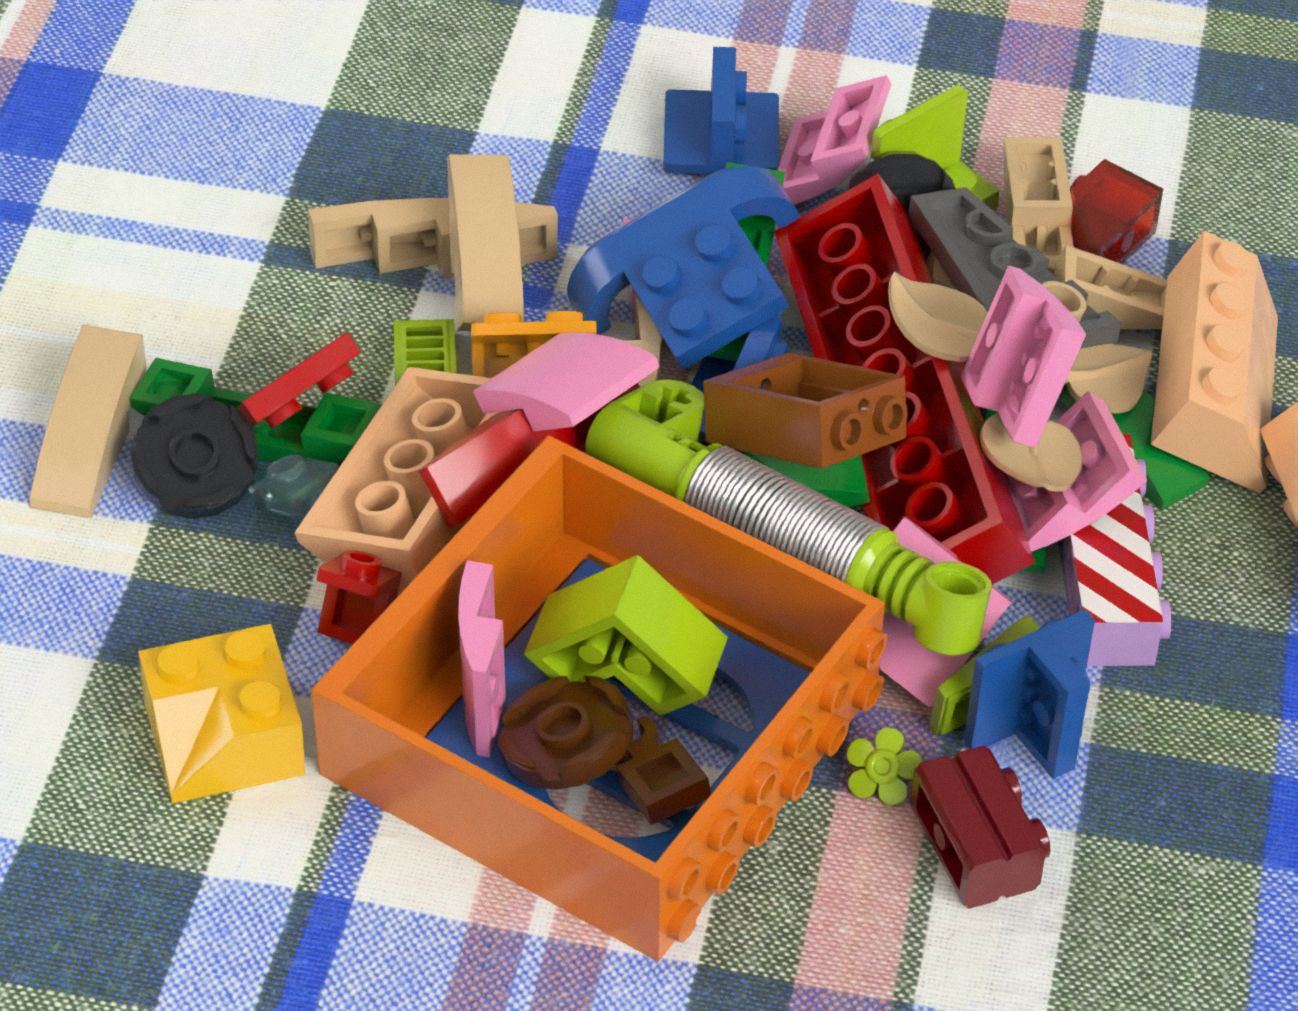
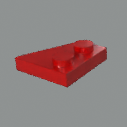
M346 332L243 401L237 409L243 413L251 427L265 420L269 427L273 429L302 409L296 398L316 385L325 394L354 374L348 363L357 357L361 351L348 332Z

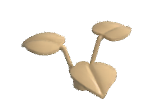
M894 272L889 282V304L893 318L903 335L915 347L929 355L948 361L966 362L988 313L984 306L976 299L955 289L932 283L912 281ZM1047 281L1042 283L1041 285L1050 291L1071 312L1075 319L1080 322L1087 307L1082 294L1063 282ZM1110 343L1081 348L1065 381L1070 395L1078 401L1089 391L1105 401L1111 413L1130 411L1136 406L1143 393L1146 373L1152 359V350ZM999 413L990 416L982 426L980 432L982 450L996 467L1009 476L1028 485L1045 487L1049 491L1056 492L1064 491L1071 487L1078 477L1083 460L1081 447L1073 433L1064 425L1048 421L1036 448L1013 442Z

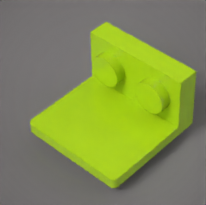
M956 85L937 96L930 97L919 106L894 119L887 120L874 130L871 158L889 151L917 152L935 160L952 178L955 188L967 187L992 210L997 209L1000 191L960 161L968 91L960 85Z

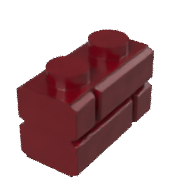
M986 745L958 752L951 759L947 755L919 763L917 768L914 769L910 804L960 899L968 909L995 902L1002 895L1009 898L1035 890L1041 884L1045 858L1050 856L1051 852L1050 840L1044 824L1039 818L1029 820L1021 805L1022 792L1015 772L1010 767L1001 769L992 751Z

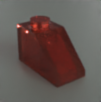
M1104 159L1086 176H1078L1070 186L1073 206L1071 233L1074 248L1123 264L1156 233L1163 188Z

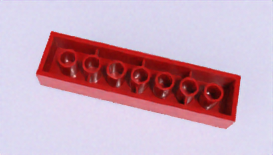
M877 174L802 215L785 227L775 230V237L814 357L905 376L907 406L906 438L861 454L871 501L862 504L866 517L893 531L902 518L906 516L955 553L958 560L962 563L973 566L985 573L991 580L992 585L1036 563L1003 471L996 467L982 450L980 432L984 419L980 408L973 404L960 377L964 369L963 362L940 359L915 347L903 335L893 318L888 290L889 282L894 272L912 281L932 284L934 282L911 218L880 175Z

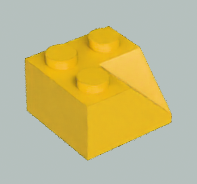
M271 624L138 651L144 704L172 804L305 775L302 722Z

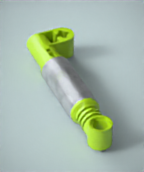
M670 379L649 382L609 403L594 419L586 439V453L885 602L884 611L912 625L913 636L917 642L931 651L956 656L971 653L978 647L992 590L991 580L985 573L965 563L951 561L935 564V562L923 556L921 557L920 554L910 549L907 550L906 547L900 545L898 535L890 531L888 527L728 446H722L718 443L707 447L698 442L704 411V395L695 386Z

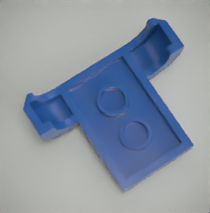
M757 166L731 167L716 171L590 246L581 256L570 275L567 285L568 299L575 311L583 313V321H596L597 334L601 335L612 326L608 319L610 304L624 288L631 284L681 369L684 370L789 308L784 294L737 221L749 216L766 215L773 218L777 226L782 228L800 218L799 213L776 177L770 171Z

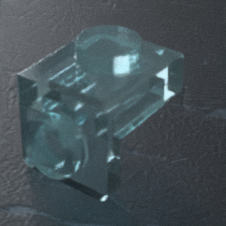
M299 454L289 455L272 463L267 468L268 475L248 487L258 510L291 516L298 528L339 469V465L337 463L305 458Z

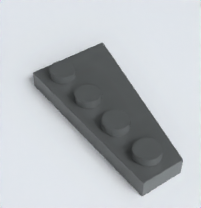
M967 187L911 196L908 215L956 289L976 299L984 306L987 312L990 309L1008 265L1020 268L1040 284L1047 281L1061 282L1048 270L1049 259L1034 246L1028 248L1013 240V228ZM1073 280L1064 282L1079 291L1087 302L1088 293ZM1086 303V310L1079 322L1086 333L1081 348L1118 342L1121 322L1108 310L1098 314Z

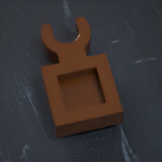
M646 716L638 718L637 722L641 738L630 743L624 757L615 766L620 786L649 824L653 825L708 799L711 795L707 775L677 738L660 745L656 724Z

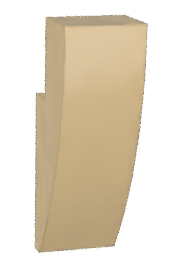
M449 154L447 157L450 259L451 275H455L456 330L471 331L472 323H484L483 316L485 314L496 312L521 314V322H524L520 242L509 156Z
M89 325L82 326L62 376L46 427L29 498L31 508L92 518L130 431L128 411L131 406L129 397L146 372L143 334Z

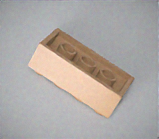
M1203 231L1167 276L1151 445L1260 494L1267 484L1268 468L1264 458L1269 454L1260 429L1271 421L1278 316L1258 256L1245 250L1235 242L1226 241L1206 231Z
M408 367L295 531L298 543L324 563L345 551H362L379 557L382 560L381 566L402 572L398 597L473 517L472 515L463 522L449 527L418 470L492 415L500 413L483 414L473 393L475 389L492 378Z

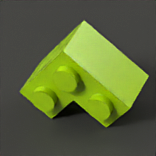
M636 555L548 595L524 655L551 679L567 676L569 683L578 681L586 682L584 675L600 677L603 680L615 676L654 712L662 716L706 698L728 637L639 555Z

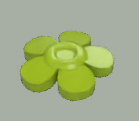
M887 727L879 730L875 738L877 750L867 739L859 738L854 740L847 749V759L852 765L865 769L857 770L850 776L848 785L852 793L860 799H868L876 793L879 785V797L884 804L896 806L903 803L907 799L908 788L899 777L913 780L914 769L917 768L919 763L923 762L921 755L911 750L900 753L905 745V737L899 730Z

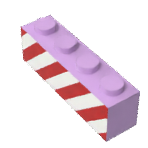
M1122 434L1134 455L1131 434ZM1136 459L1144 476L1146 477V465L1144 459ZM1146 482L1110 512L1076 533L1058 541L1069 616L1079 611L1087 610L1095 619L1087 666H1155L1160 639H1169L1170 603L1169 600H1159L1158 595L1163 581L1162 556L1160 552H1151L1150 549L1155 529L1154 511L1152 505H1143L1142 497H1144L1146 492Z

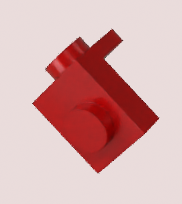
M345 551L319 566L316 580L327 584L317 633L354 644L397 598L402 572L381 566L382 560L379 557L362 551Z

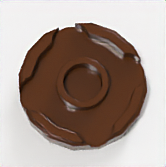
M584 675L586 682L569 683L568 677L564 676L549 679L526 690L507 708L502 718L504 728L500 735L498 733V747L513 777L530 787L559 790L581 786L607 773L624 757L633 739V718L628 703L618 687L600 677Z

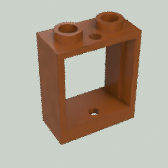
M786 353L703 381L707 443H718L722 446H728L741 451L823 469L906 438L907 406L905 376ZM763 382V383H764V387H763V389L761 390V383Z

